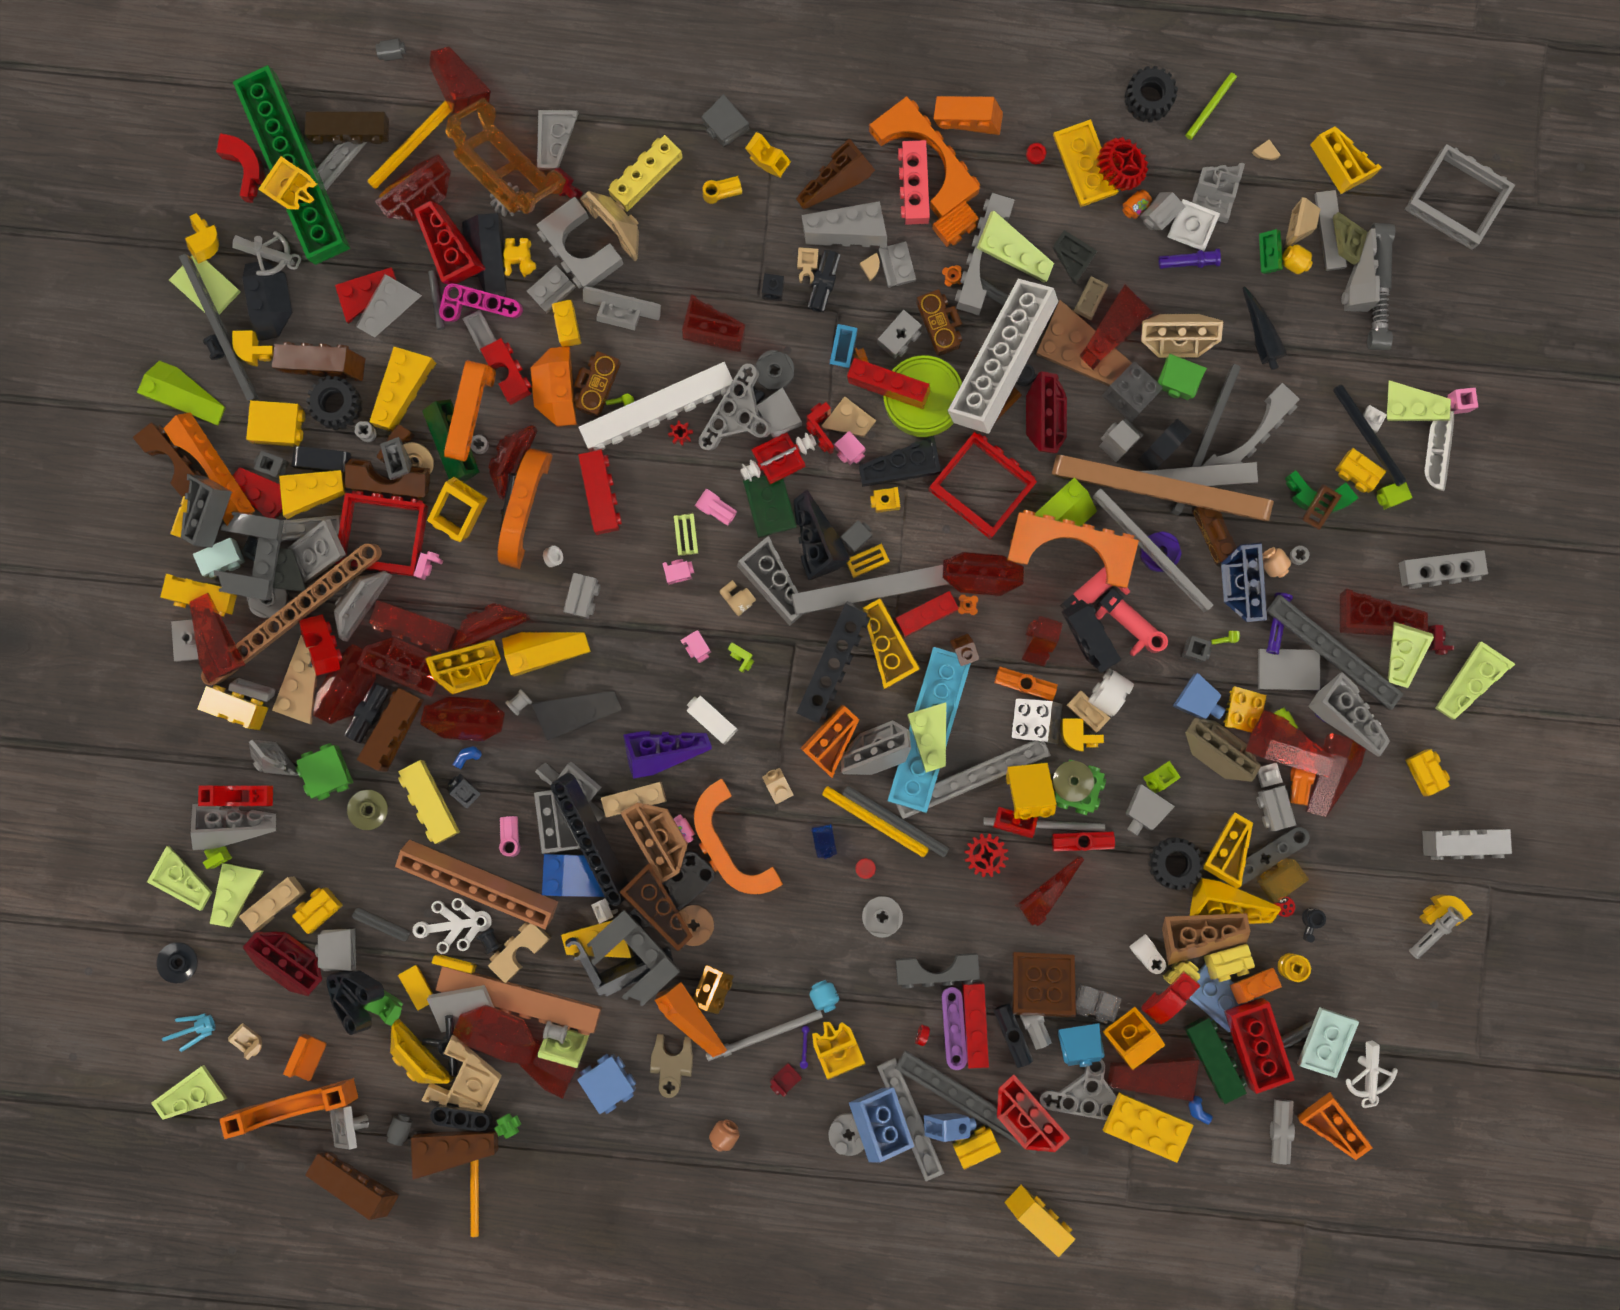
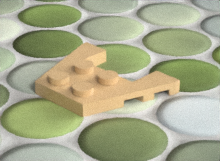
M452 1035L444 1054L463 1062L460 1071L450 1090L429 1083L421 1101H438L442 1105L452 1103L458 1104L462 1108L485 1111L502 1075L456 1036Z

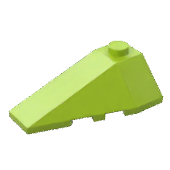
M158 361L144 374L137 391L138 394L147 399L184 413L191 412L194 417L217 426L226 408L179 368L162 361Z
M1074 477L1035 513V516L1043 518V515H1050L1055 517V521L1063 522V519L1074 521L1076 526H1081L1097 510L1088 491Z

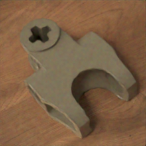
M658 1033L651 1055L650 1073L660 1074L659 1091L662 1096L672 1098L680 1090L681 1077L692 1076L694 1057L692 1039L685 1036L682 1051L678 1054H670L664 1047V1034ZM669 1081L672 1082V1086H675L671 1091H668V1088L665 1087Z

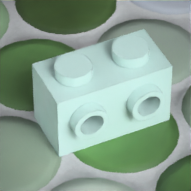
M232 538L216 543L212 548L207 547L193 554L201 575L210 579L218 578L214 576V570L222 572L226 570L233 571L240 568V564L245 562L237 541Z

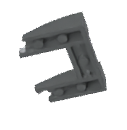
M232 512L233 519L228 526L224 524L221 530L257 536L258 543L252 577L214 570V576H219L222 586L219 592L271 600L284 521Z
M625 909L587 944V947L592 946L595 959L591 961L595 966L623 939L651 970L628 990L622 998L628 1000L629 997L641 1001L640 1006H643L681 970Z

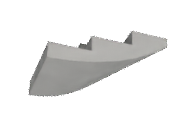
M1239 163L1238 166L1226 167V165L1203 167L1192 203L1220 213L1217 221L1227 223L1245 164Z

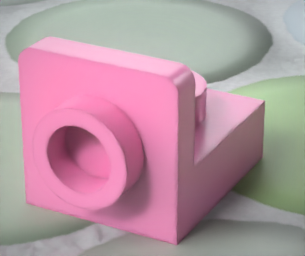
M430 551L427 554L421 553L413 576L425 580L432 570L431 561L438 564L443 563V560L439 558V554Z

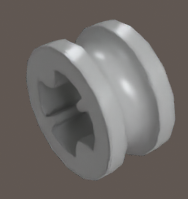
M475 435L472 437L470 447L475 453L483 454L488 450L489 442L484 436ZM477 440H481V442L484 443V446H481V449H478L474 445L475 442L478 443Z
M1304 546L1295 547L1289 555L1291 562L1295 565H1302L1310 556L1308 549ZM1298 550V553L1300 551L1303 552V560L1295 557L1297 555L1295 551Z

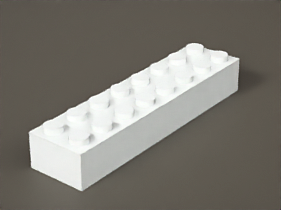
M1022 279L1017 280L948 409L955 424L990 433L1058 303L1054 288Z

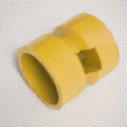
M1287 953L1278 961L1279 973L1288 980L1302 982L1311 973L1309 961L1301 955Z

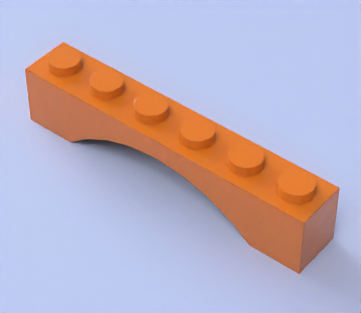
M192 413L175 415L163 428L172 443L186 450L198 460L209 479L232 491L223 516L225 524L228 526L233 519L232 512L252 515L255 512L254 508Z

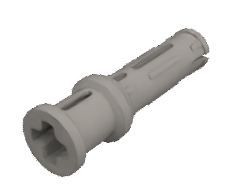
M1450 906L1448 912L1442 918L1435 920V926L1410 948L1409 952L1416 959H1420L1444 934H1450L1452 928L1458 922L1464 920L1462 914Z

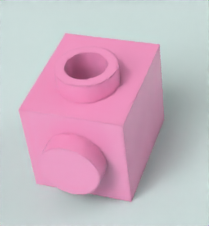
M1476 388L1458 389L1448 394L1447 398L1451 399V411H1454V414L1468 413L1478 408Z
M850 431L834 444V448L839 452L837 456L843 463L848 462L851 465L855 462L857 464L865 457L863 454L865 453V447Z

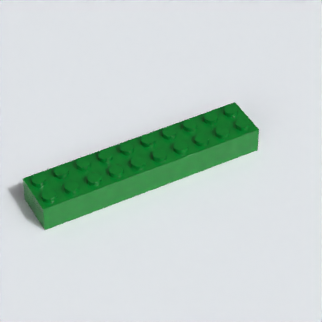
M267 65L233 81L269 170H272L280 156L306 172L317 184L314 188L309 187L307 189V192L314 198L312 203L309 204L299 199V210L286 208L306 258L316 265L351 249L277 74Z

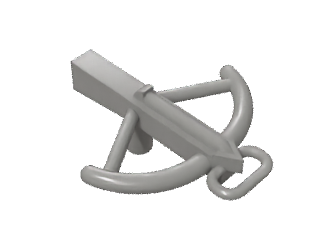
M277 231L273 232L275 237L262 244V237L255 236L254 242L237 235L233 239L232 248L257 256L261 271H256V274L259 276L275 274L281 271L285 265L292 270H296L299 267L301 257L297 254L290 255L288 241ZM279 239L284 246V253L267 246ZM293 257L298 258L295 267H292V265H295V262L292 260ZM262 258L278 262L279 264L273 269L265 270Z

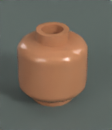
M728 1119L718 1121L709 1135L712 1147L720 1152L730 1151L739 1138L738 1126Z

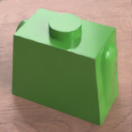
M1169 354L1165 360L1158 383L1163 387V391L1168 392L1169 396L1189 400L1195 397L1207 368Z

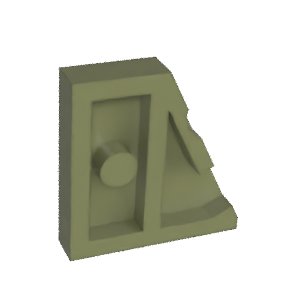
M1338 212L1333 215L1338 254L1355 265L1360 261L1368 232Z

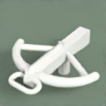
M1374 1041L1366 1042V1058L1364 1056L1358 1058V1063L1366 1067V1069L1352 1081L1346 1079L1349 1091L1355 1096L1364 1097L1361 1103L1363 1108L1376 1106L1379 1102L1377 1095L1385 1091L1392 1084L1397 1074L1396 1068L1389 1072L1378 1067L1380 1045ZM1379 1072L1388 1075L1389 1078L1386 1082L1377 1088ZM1366 1075L1365 1091L1356 1090L1353 1085ZM1369 1100L1372 1104L1365 1105V1101Z

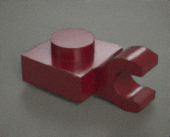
M555 168L547 183L551 189L560 196L567 194L570 199L575 197L579 200L583 194L579 188L571 185L574 181L573 178L561 168Z

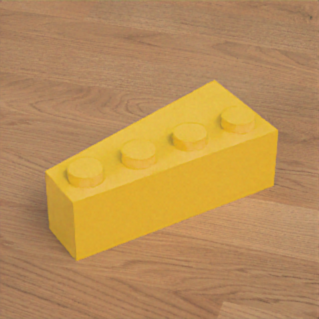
M879 598L865 606L864 609L869 611L867 616L871 617L867 628L883 687L886 689L920 670V667L885 604Z

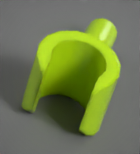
M624 394L617 399L606 400L607 405L623 402L626 406L635 402L630 394Z
M1229 631L1228 637L1211 640L1212 645L1224 642L1236 643L1240 639V632Z

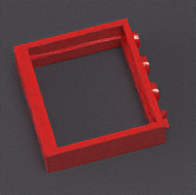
M974 432L931 484L928 491L991 540L1037 481L1031 475V472L1028 470L1023 471L1016 460L1013 458L1008 459L1004 456V451L996 445L993 447L988 443V439L985 436L983 437L980 433ZM973 444L1026 485L993 527L940 486Z
M352 491V494L345 493L338 538L346 556L355 503L419 511L411 566L375 562L366 569L369 571H386L391 574L413 576L422 552L428 506L422 500L411 499V502L403 501V498L398 496H391V499L383 498L384 495L372 493L371 496H365L364 492ZM346 556L340 559L338 562H336L335 565L343 561L346 558ZM356 560L351 562V568H358Z

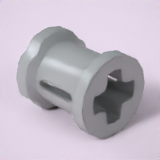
M360 421L355 426L356 436L364 442H372L376 438L377 431L375 427L367 421ZM365 428H366L367 431H368V434H366V435H365L364 432H363V430H364Z
M521 689L518 691L519 694L511 701L507 700L505 702L517 716L520 714V710L527 704L532 703L530 698Z
M548 1020L544 1029L543 1039L551 1038L563 1044L568 1026L555 1025Z

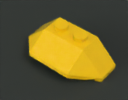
M491 640L427 657L426 661L432 678L451 694H456L488 684L501 657L495 641Z
M400 1019L393 1023L391 1026L390 1053L393 1055V1061L398 1066H403L407 1070L406 1074L412 1081L448 1084L454 1079L425 1046H422L421 1041Z

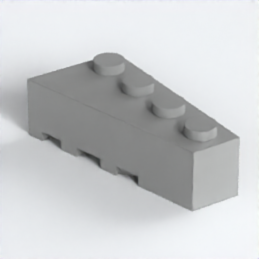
M767 536L738 561L737 567L790 626L803 615H795L791 597L792 594H796L798 591L795 585H793L787 570L784 568L780 556L772 545L770 537Z

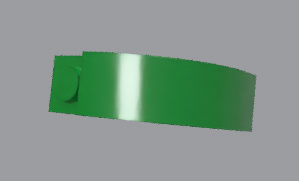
M1295 470L1285 478L1286 484L1291 491L1297 493L1291 500L1307 511L1317 492L1312 490ZM1346 482L1334 490L1342 496L1331 513L1347 507L1358 499V496ZM1326 493L1323 495L1329 501L1332 500V497ZM1321 500L1318 502L1325 508L1328 507V504H1326L1325 502ZM1315 507L1314 511L1324 514V511Z

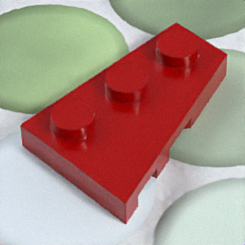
M392 267L335 285L345 320L348 324L356 316L364 312L384 274L396 280Z
M241 467L232 475L251 505L267 518L276 519L283 511L280 484Z

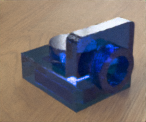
M832 824L812 828L817 858L826 859L836 855L837 850Z

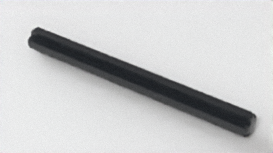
M1339 385L1335 387L1333 392L1396 486L1403 485L1406 482L1405 477L1344 386Z

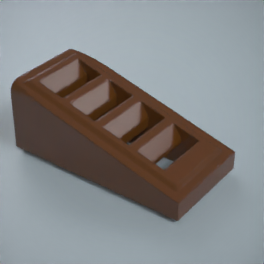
M398 424L387 441L399 437L404 445L415 435ZM381 449L377 454V458L385 463Z
M1322 484L1302 520L1320 530L1342 495ZM1324 493L1331 496L1332 500L1329 501L1328 499L1324 498ZM1321 500V501L1325 502L1326 504H1328V507L1325 508L1324 506L1320 505L1318 502ZM1315 507L1324 511V514L1321 515L1314 511ZM1313 514L1316 517L1320 518L1319 522H1317L1309 516Z

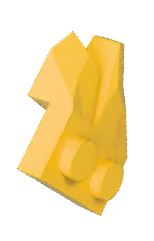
M280 156L259 187V190L285 208L299 210V199L309 204L314 201V198L307 192V189L309 187L314 188L317 184L306 172Z
M823 1022L824 1035L812 1034L813 1045L827 1080L865 1065L851 1028L843 1022L839 1024V1028L836 1031L830 1022Z

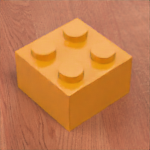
M1136 1007L1132 1008L1103 1031L1111 1045L1132 1070L1165 1046L1157 1031Z

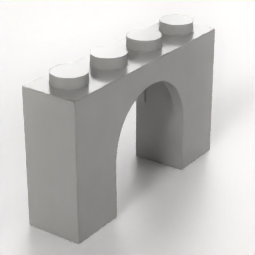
M573 197L536 225L539 229L537 234L543 242L548 241L551 245L549 250L555 258L560 257L563 261L560 263L566 273H572L574 276L572 280L580 289L585 286H595L621 267L623 261L610 243L593 256L584 259L575 258L565 250V241L568 234L589 218L585 209Z

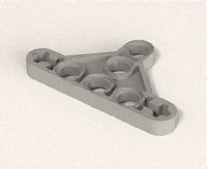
M744 364L738 371L699 437V445L702 449L714 450L722 438L744 432H750L760 438H765L770 434L771 425L759 416L753 386L759 377V369L756 365ZM752 368L753 376L747 377L746 369L750 370ZM740 379H744L749 384L747 385L745 382L740 381ZM741 384L744 392L742 395L737 396L734 389L737 385ZM727 402H732L734 406L733 411L727 413L724 409ZM744 412H747L750 416V420L746 424L740 420V416ZM717 419L723 421V428L720 430L714 427V422ZM759 423H764L766 426V431L763 434H759L756 430ZM711 430V431L714 432V433H718V436H716V435H713V436H712L713 433H711V432H709V431ZM711 437L712 445L706 446L705 438Z
M1101 1059L1099 1061L1101 1063L1099 1071L1093 1072L1090 1066L1085 1067L1084 1074L1061 1091H1042L1039 1095V1103L1047 1110L1107 1120L1108 1116L1104 1115L1103 1109L1107 1105L1113 1106L1117 1097L1104 1080L1105 1063ZM1090 1081L1097 1082L1098 1087L1094 1092H1089L1086 1088L1087 1083ZM1050 1094L1052 1099L1058 1100V1095L1061 1096L1059 1107H1056V1102H1049V1105H1046L1043 1098ZM1066 1098L1074 1100V1106L1070 1109H1066L1063 1106V1101ZM1091 1101L1094 1103V1110L1087 1113L1084 1111L1083 1105L1085 1102Z

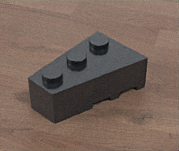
M1081 599L1061 612L1086 661L1102 673L1121 661L1111 640L1104 631L1103 624L1095 616L1096 610L1091 603L1087 604Z

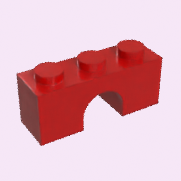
M502 338L480 349L490 367L493 369L499 367L508 368V377L498 383L510 405L531 395L529 388L532 386L527 377H522L520 371L523 369L517 359L513 360L511 354L514 352L509 342L504 343Z
M948 591L895 618V622L903 638L921 630L923 627L957 612L959 608L951 592Z
M323 614L299 620L301 635L306 648L309 649L311 663L316 676L340 670L339 661H342L340 649H335L337 647L335 636H330V633H332L330 622H325Z

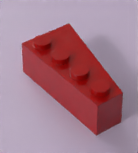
M429 201L414 209L442 283L458 284L486 269L441 205Z

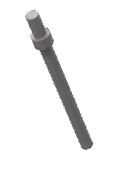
M984 817L983 825L993 826L995 818ZM1038 820L1036 828L1105 832V824Z
M821 1010L732 1044H723L727 1051L715 1057L706 1053L707 1060L710 1061L721 1056L727 1057L732 1055L734 1051L823 1018Z

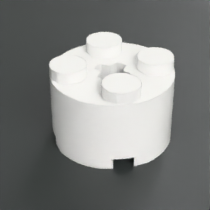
M1109 668L1103 676V681L1101 683L1098 682L1094 687L1093 694L1088 702L1112 717L1126 701L1127 693L1130 694L1134 683Z

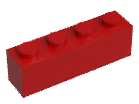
M857 358L853 359L847 374L849 384L920 409H924L930 394L929 383Z
M602 449L578 454L594 533L599 535L620 530L619 525L622 524L620 512L616 513L615 505H618L617 496L611 490L614 481L612 474H608L607 467L610 466L608 454L604 455Z
M975 982L973 984L962 983L967 1052L966 1065L968 1068H988L985 986L983 982Z

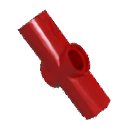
M1113 831L1052 834L1053 852L1115 849V836ZM1081 836H1086L1088 839V844L1085 847H1081L1078 843Z

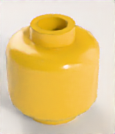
M1301 245L1289 246L1282 255L1283 266L1294 274L1307 272L1313 264L1311 261L1312 253Z

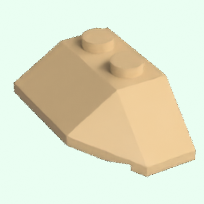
M1159 314L1142 321L1141 342L1158 358H1167L1169 354L1177 357H1199L1215 344L1221 342L1223 320L1201 314Z

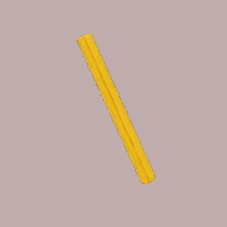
M446 99L368 179V183L376 189L455 108L454 103Z
M827 786L823 791L822 795L921 857H925L929 849L832 788Z

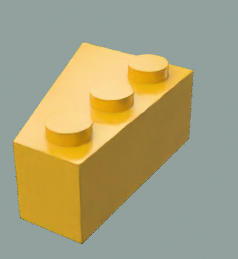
M341 470L279 476L283 516L286 520L303 511L306 512L317 505L345 495L344 474Z

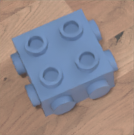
M606 1054L597 1060L598 1065L591 1068L589 1065L580 1072L581 1076L577 1079L599 1114L604 1111L608 1114L617 1107L615 1105L620 1100L626 1102L634 1096L632 1092L636 1089L634 1086L636 1085L635 1079L631 1074L627 1075L623 1069L625 1067L624 1062L619 1056L616 1057L614 1054L610 1057Z

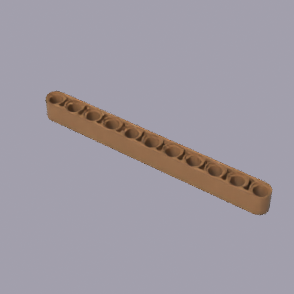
M1056 455L1052 475L1062 478L1073 479L1075 477L1077 481L1262 521L1270 520L1274 503L1273 500L1064 455Z
M376 544L360 546L206 667L201 674L202 681L207 685L220 684L295 626L299 620L304 619L379 560L382 555L381 548ZM369 547L374 550L372 558H369L366 554ZM353 560H356L358 563V568L356 570H353L351 568V562ZM337 572H340L342 575L340 583L335 579ZM322 584L325 585L327 590L324 595L319 591ZM305 597L311 600L309 607L304 605ZM290 609L295 612L293 620L288 616ZM275 621L279 624V630L277 632L273 629V623ZM258 634H261L264 638L262 644L257 641ZM243 646H245L248 649V654L246 656H244L241 651ZM228 658L232 661L231 668H228L226 665ZM212 671H214L217 675L215 681L211 678L210 675Z

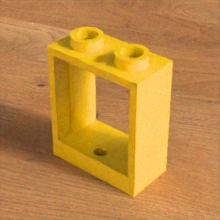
M453 477L445 482L427 521L434 528L448 534L451 539L462 542L469 537L488 498L456 477ZM449 494L472 507L462 528L440 515Z

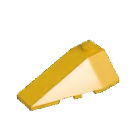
M520 632L502 638L505 659L510 674L514 677L591 652L584 632Z
M1201 878L1193 891L1189 916L1247 913L1249 924L1272 923L1281 911V908L1221 881Z

